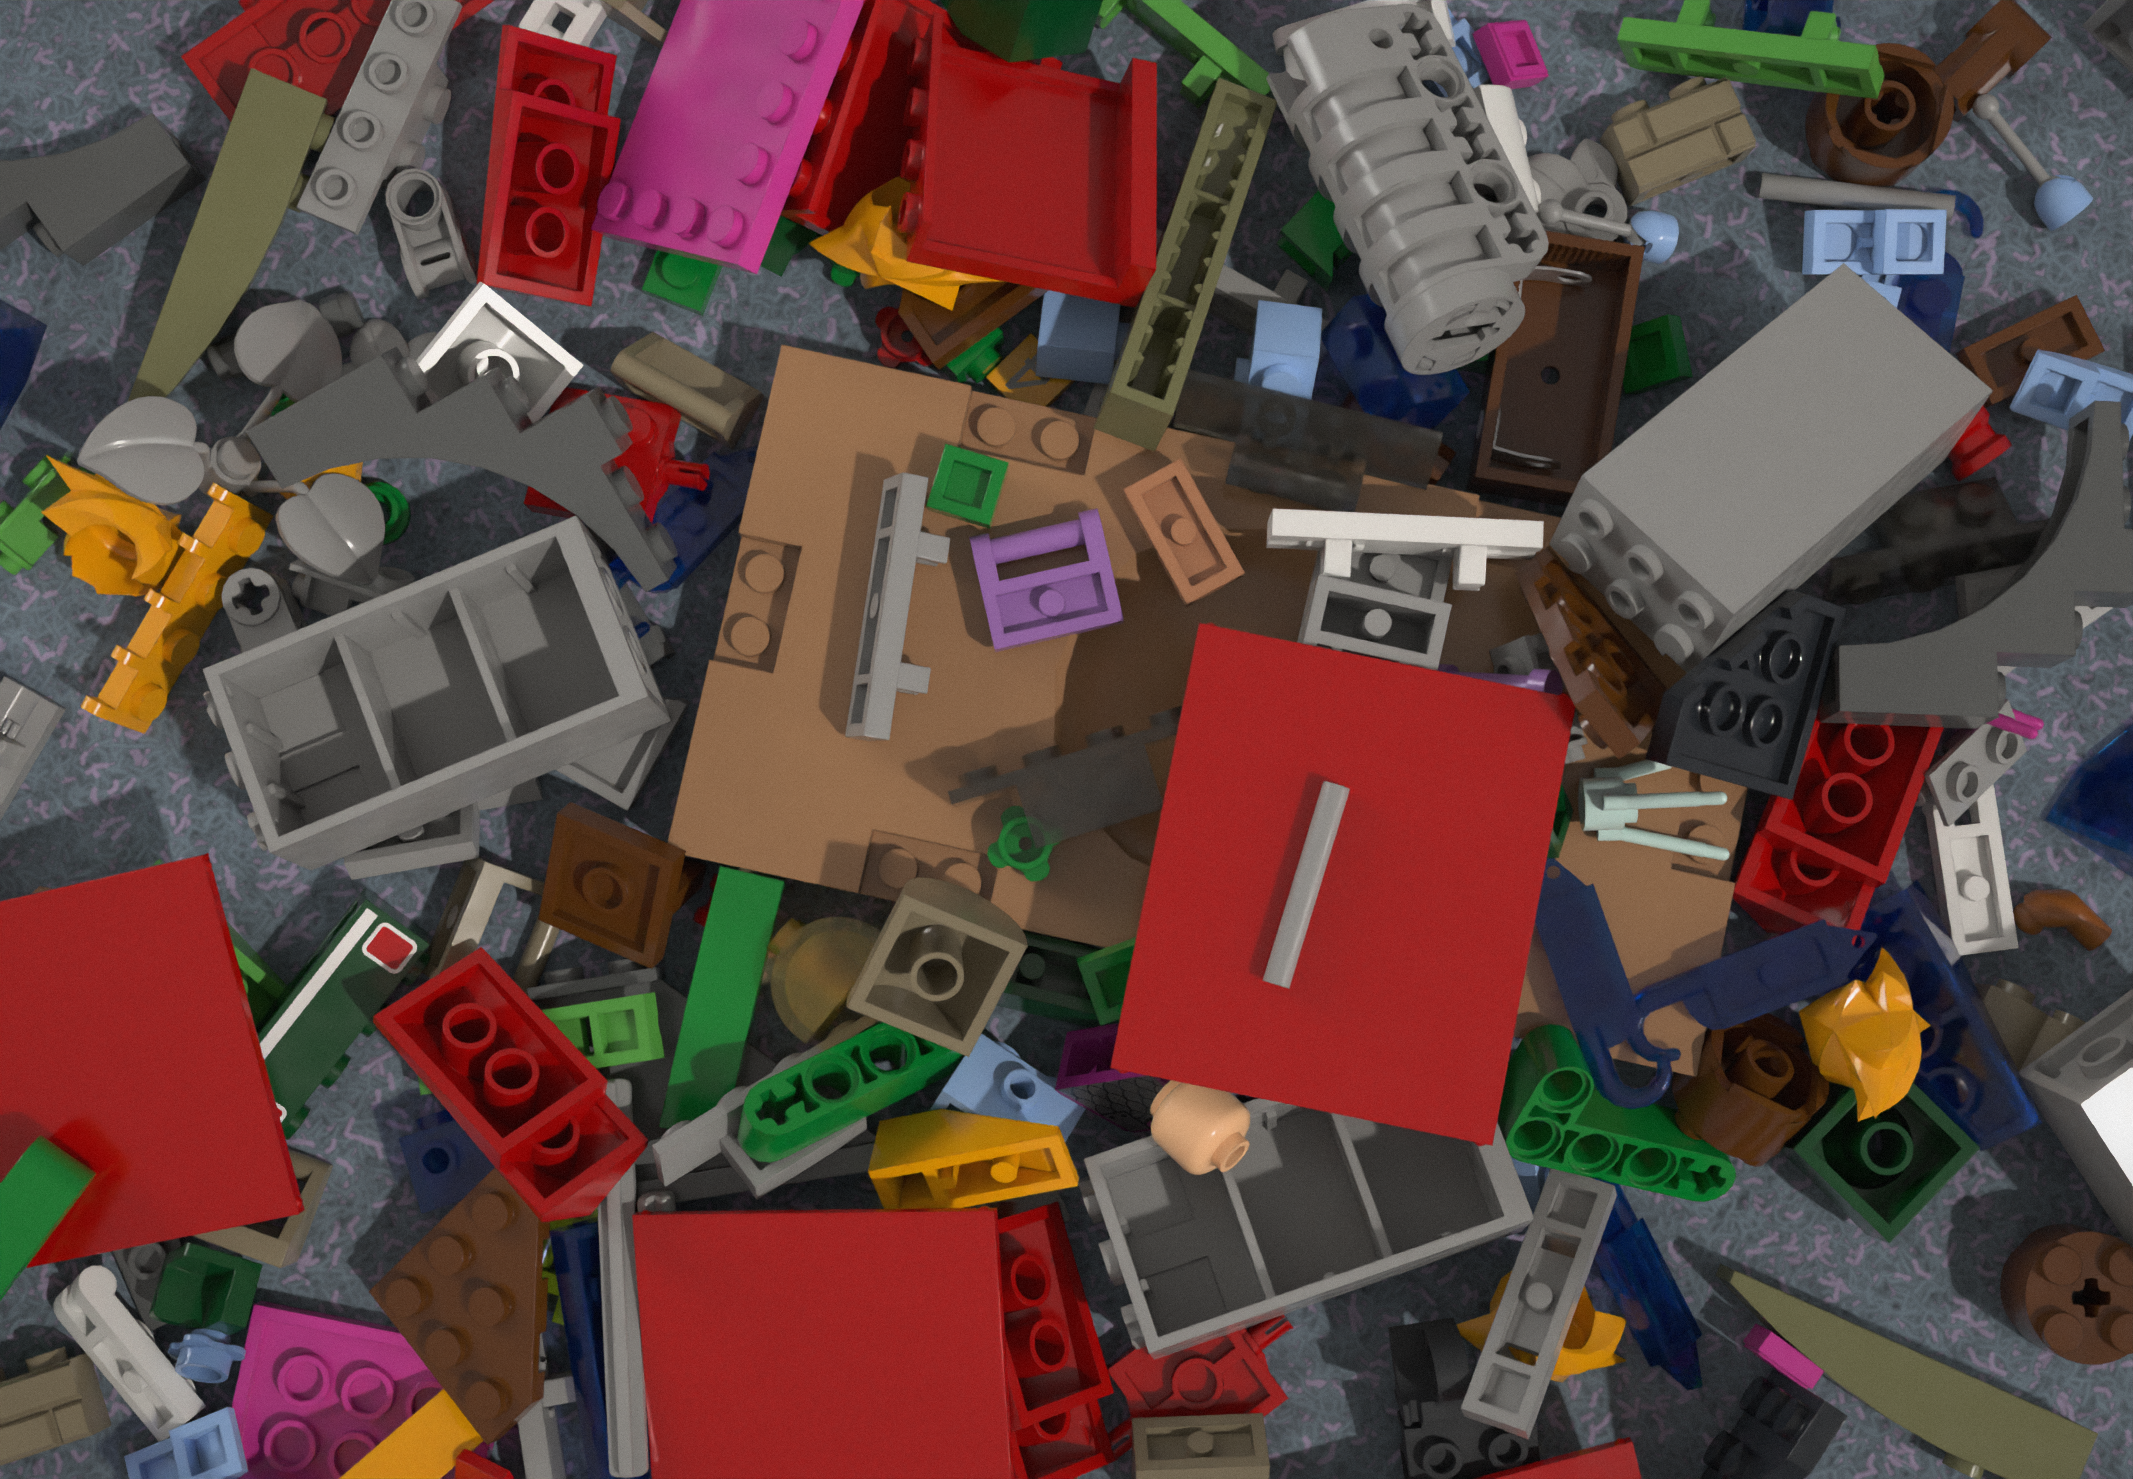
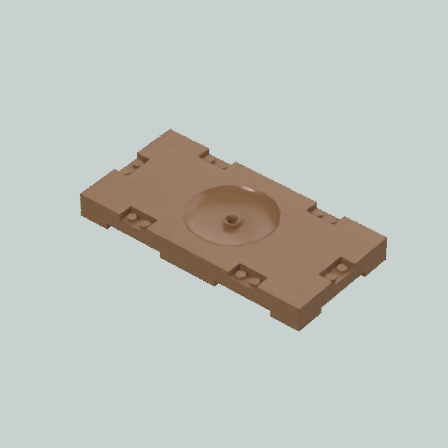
M781 345L738 532L741 535V541L714 659L709 660L667 843L686 850L685 856L895 902L905 883L910 879L925 877L943 880L970 890L987 899L1007 913L1023 930L1105 948L1132 939L1137 935L1199 623L1206 624L1211 622L1218 627L1297 642L1317 550L1266 548L1267 522L1273 509L1544 521L1543 548L1536 552L1534 557L1550 546L1549 543L1561 518L1479 500L1480 495L1171 428L1166 429L1154 452L1093 429L1096 417L972 391V386ZM945 444L1009 462L1008 473L990 529L927 510L926 505ZM1180 458L1245 572L1243 577L1188 607H1185L1123 495V489ZM903 472L929 477L921 531L949 537V552L946 564L938 563L937 566H929L916 563L901 658L903 663L931 668L927 694L918 693V695L896 692L889 740L865 741L847 738L845 734L884 479ZM1097 508L1123 614V624L995 652L969 537L988 533L989 538L993 539L1079 519L1078 512ZM1084 544L996 564L999 581L1089 560ZM1551 547V549L1556 553V555L1568 568L1569 563ZM1487 558L1485 585L1481 586L1479 591L1453 590L1452 560L1443 601L1444 603L1452 604L1439 664L1455 665L1460 672L1494 673V665L1489 650L1523 636H1533L1542 633L1530 605L1521 593V585L1515 574L1531 560ZM1570 570L1667 689L1687 674L1667 654L1662 656L1654 642L1630 619L1618 615L1609 606L1606 597L1586 578ZM1567 688L1562 690V693L1569 695ZM1576 708V711H1577V714H1578V718H1579V716H1581L1582 714H1581V713L1579 712V710ZM1652 729L1638 746L1620 759L1616 757L1609 747L1601 749L1596 746L1583 731L1584 737H1586L1588 744L1582 745L1585 758L1564 765L1561 783L1574 811L1559 858H1548L1546 861L1513 1037L1523 1039L1528 1032L1543 1025H1562L1570 1029L1575 1035L1581 1052L1697 1077L1735 883L1729 881L1748 788L1675 767L1623 781V783H1635L1638 794L1721 791L1726 793L1727 801L1723 805L1638 809L1637 822L1625 823V827L1723 847L1730 853L1727 860L1721 861L1707 857H1698L1624 841H1597L1596 830L1582 831L1578 811L1579 780L1581 778H1594V768H1615L1646 760V754L1652 737ZM1011 806L1023 807L1028 816L1040 821L1056 820L1062 827L1063 839L1059 844L1053 846L1047 861L1050 867L1049 874L1040 881H1029L1022 871L1010 866L997 868L988 859V847L998 840L1003 828L1001 815ZM1023 837L1020 839L1019 847L1022 850L1031 848L1032 841L1029 838Z

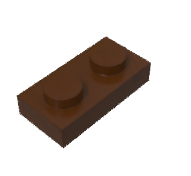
M2075 295L1963 348L1956 355L1961 364L1993 390L1983 404L1985 408H1988L2016 395L2038 349L2084 360L2096 357L2103 353L2105 349L2078 296Z

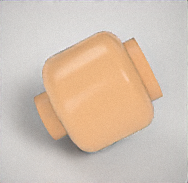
M1171 1080L1161 1089L1151 1104L1150 1114L1153 1116L1151 1123L1152 1138L1185 1171L1191 1174L1202 1175L1215 1168H1218L1221 1172H1226L1243 1158L1249 1148L1250 1143L1245 1136L1250 1126V1112L1231 1092Z

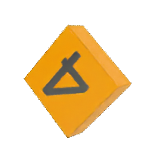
M1030 333L986 376V380L1004 398L1049 407L1075 380L1036 376L1038 340Z

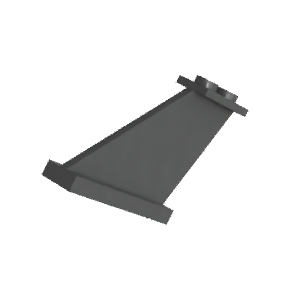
M630 959L607 962L609 975L584 979L583 967L545 972V985L527 988L528 997L541 1010L655 992L658 1026L662 1037L665 1058L596 1068L606 1079L623 1078L628 1079L632 1084L633 1124L649 1140L647 1148L635 1161L637 1202L642 1193L652 1190L672 1191L675 1195V1203L750 1191L721 1152L667 1186H664L658 1178L652 1145L660 1141L663 1134L668 1130L660 1128L659 1124L688 997L664 981L666 979L664 967H654L651 969ZM586 1020L590 1052H592L594 1048L590 1020ZM748 1042L737 1087H749L772 1073L778 1063ZM867 1128L865 1133L782 1185L868 1171L876 1134Z

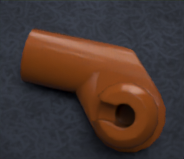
M2067 889L2033 890L2024 895V902L2019 903L2013 908L2015 924L2024 933L2037 935L2045 926L2048 928L2064 927L2087 951H2092L2099 947L2112 934V929L2077 894Z

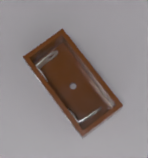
M1545 230L1549 242L1548 251L1528 278L1513 282L1525 306L1524 318L1516 331L1507 340L1489 352L1466 490L1567 507L1581 476L1612 451L1645 247ZM1552 369L1557 372V383H1545L1541 377L1542 371Z

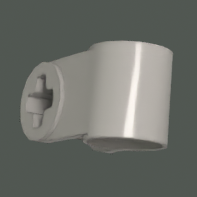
M415 168L406 169L396 174L389 182L386 190V205L400 244L399 251L403 268L417 299L421 300L429 297L430 290L463 279H466L470 284L477 282L478 267L470 242L462 229L454 201L449 192L427 171ZM422 191L434 192V203L428 213L418 217L409 216L408 206L414 195Z
M255 568L241 569L232 574L223 586L221 596L223 608L235 632L241 653L308 626L296 598L291 595L292 588L286 580L277 574L267 573L264 570ZM255 586L267 589L270 593V596L265 597L261 601L263 611L248 608V601L256 597Z

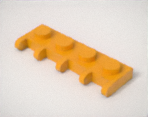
M213 482L207 494L214 501L193 537L184 532L182 533L177 544L185 548L183 554L161 591L158 592L150 588L143 600L152 606L127 648L117 644L110 656L116 659L118 663L98 697L86 695L80 707L97 717L145 734L152 721L164 710L169 692L185 665L190 663L197 654L201 638L217 611L223 607L221 596L224 584L232 574L243 569L249 557L259 549L265 536V530L274 517L273 515Z

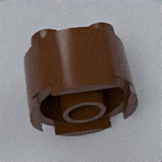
M1881 43L1876 45L1879 64L1882 66L1885 75L1878 99L1816 92L1809 105L1805 120V134L1811 160L1817 168L1823 170L1837 182L1879 187L1895 185L1911 174L1933 154L1948 135L1954 115V99L1949 84L1944 86L1941 78L1934 70L1937 65L1926 54L1913 47L1897 43Z
M1743 1008L1739 1009L1733 1016L1725 1017L1726 1013H1724L1705 1032L1697 1077L1673 1072L1672 1092L1678 1107L1674 1116L1678 1127L1688 1137L1695 1140H1705L1711 1146L1727 1155L1739 1158L1750 1166L1760 1167L1767 1163L1770 1158L1777 1155L1824 1105L1829 1093V1081L1822 1076L1819 1067L1812 1064L1808 1056L1800 1048L1806 1039L1794 1027L1765 1011Z
M2053 1224L2037 1229L2028 1235L2015 1251L2011 1252L2004 1263L2001 1274V1300L2006 1315L2028 1341L2062 1358L2088 1365L2110 1363L2133 1353V1247L2123 1240L2106 1233L2072 1224ZM2083 1290V1295L2076 1297L2073 1303V1291Z

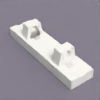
M1273 509L1267 522L1266 548L1320 550V575L1346 581L1350 579L1352 552L1453 557V590L1479 591L1480 587L1485 585L1487 558L1531 560L1535 553L1543 548L1544 521Z

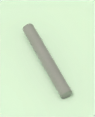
M1762 173L1758 198L1854 210H1947L1946 221H1951L1956 200L1955 195Z
M1323 781L1263 981L1290 988L1350 791L1347 787Z

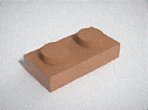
M1181 458L1123 489L1126 501L1185 607L1244 576V570Z

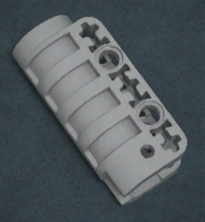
M1413 4L1342 10L1325 15L1306 24L1290 35L1287 40V44L1305 80L1295 79L1288 72L1269 74L1266 80L1296 143L1311 154L1308 166L1320 194L1325 199L1334 202L1336 206L1333 219L1345 246L1351 252L1359 254L1361 259L1359 265L1360 278L1372 302L1384 307L1387 313L1384 323L1385 330L1403 368L1412 374L1431 375L1459 368L1481 358L1507 340L1521 324L1525 315V306L1513 282L1528 278L1548 251L1549 242L1546 232L1441 25L1434 15L1426 9ZM1432 80L1437 82L1445 89L1448 97H1439L1432 94L1423 86L1422 81ZM1481 183L1491 187L1498 194L1501 202L1493 203L1487 201L1477 193L1474 184Z

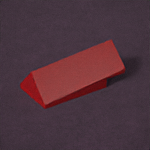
M502 25L477 284L482 282L489 288L499 291L592 307L603 235L592 230L591 227L598 212L599 196L612 177L621 122L620 118L608 115L617 55L512 25Z
M1818 708L1793 799L1770 795L1734 880L1735 887L1732 898L1767 933H1775L1845 949L1852 948L1875 888L1886 883L1923 785L1924 774L1929 769L1944 728L1820 723V710Z
M482 947L373 1016V1023L542 1223L591 1215L648 1146L649 1140L606 1095L608 1082L606 1078Z
M1057 1201L998 1219L1015 1479H1074L1115 1461L1097 1400L1114 1393Z

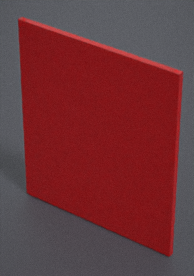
M1211 622L1206 624L1199 623L1110 1068L1116 1069L1122 1074L1133 1072L1472 1141L1477 1146H1493L1574 718L1575 706L1571 697L1564 693L1556 695L1218 627ZM1323 781L1347 787L1350 791L1291 985L1288 989L1263 981V977Z
M208 853L0 901V1183L40 1135L96 1172L91 1183L26 1268L299 1215L305 1211Z
M981 1206L980 1208L643 1210L632 1215L652 1479H1015L997 1208Z

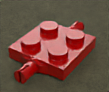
M566 387L551 405L549 414L589 391ZM604 394L606 398L615 396L631 420L633 430L628 435L633 443L623 454L615 457L613 460L618 468L624 465L627 466L636 477L644 494V500L639 503L651 523L653 522L657 503L670 484L694 488L700 491L705 490L707 482L704 479L709 480L710 474L708 464L676 460L674 441L682 416L679 410L664 403ZM528 486L523 504L532 512L563 518L577 516Z
M1285 1315L1155 1360L1149 1354L1147 1346L1137 1350L1133 1346L1107 1365L1108 1373L1126 1396L1131 1414L1128 1419L1107 1433L1115 1460L1117 1461L1119 1457L1132 1448V1418L1263 1413V1417H1265L1289 1399L1270 1373L1265 1354L1262 1351L1290 1329H1293Z

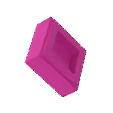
M1526 20L1487 23L1472 33L1493 85H1503L1510 89L1526 88L1536 85L1549 77L1548 70Z
M1758 1324L1753 1326L1743 1340L1745 1348L1776 1371L1806 1389L1812 1390L1825 1372L1772 1331Z

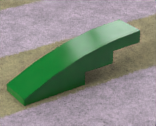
M720 866L678 1038L659 1124L660 1128L669 1129L681 1121H693L716 1107L725 1094L737 1088L755 1017L754 1011L770 951L769 946L785 886L784 881Z

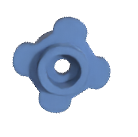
M195 1329L191 1334L184 1335L182 1342L170 1343L168 1349L169 1354L178 1357L175 1371L179 1375L205 1383H221L226 1381L232 1361L244 1360L246 1355L244 1348L230 1345V1336L212 1329Z

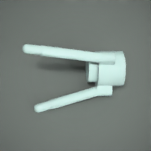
M1643 760L1615 768H1594V778H1581L1579 780L1578 811L1582 831L1596 830L1597 841H1624L1721 861L1729 858V851L1723 847L1625 827V823L1637 822L1638 809L1723 805L1727 801L1726 793L1721 791L1638 794L1635 783H1623V781L1671 769V766L1650 760Z

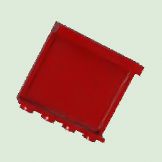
M865 0L780 215L821 235H825L843 226L855 205L865 195L888 181L901 176L904 149L908 139H913V128L904 126V111L911 87H916V77L907 76V60L914 36L924 38L933 12L943 14V44L992 55L996 54L961 34L949 13L929 0ZM1054 57L1023 61L1059 70L1063 63Z
M933 12L924 38L914 36L907 60V76L916 77V87H911L904 111V126L913 128V139H908L901 163V179L910 180V192L904 193L898 216V232L907 234L906 262L1135 308L1156 271L1157 63L1132 57L1120 83L1023 61L1009 63L997 55L943 44V14Z

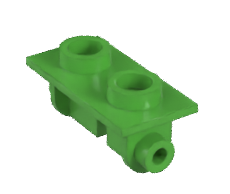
M67 450L59 461L67 464L73 454ZM46 455L21 481L31 489L14 508L5 500L0 503V550L2 551L0 553V565L15 576L22 568L31 570L34 563L59 537L58 534L40 521L45 516L41 512L71 491ZM83 467L79 468V470L95 475L92 471L88 469H85Z

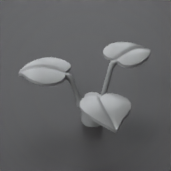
M294 300L264 306L252 312L237 330L234 339V352L240 369L252 382L261 386L271 387V390L236 437L222 438L209 449L206 443L195 442L197 432L196 421L193 414L185 406L168 398L146 396L128 401L109 413L98 423L81 448L77 458L78 465L102 476L127 495L154 505H174L182 502L195 492L198 487L205 495L210 497L207 491L213 482L236 495L243 490L248 497H254L258 493H294L297 496L289 498L278 508L276 523L284 543L299 559L330 577L352 584L369 585L378 576L385 535L384 514L377 498L364 484L346 475L331 473L319 477L311 485L310 489L301 481L282 489L277 480L258 481L256 478L261 469V459L256 448L250 443L251 439L246 431L265 421L279 402L283 393L290 400L297 403L339 379L341 376L342 354L337 335L329 321L324 319L322 313L310 303Z

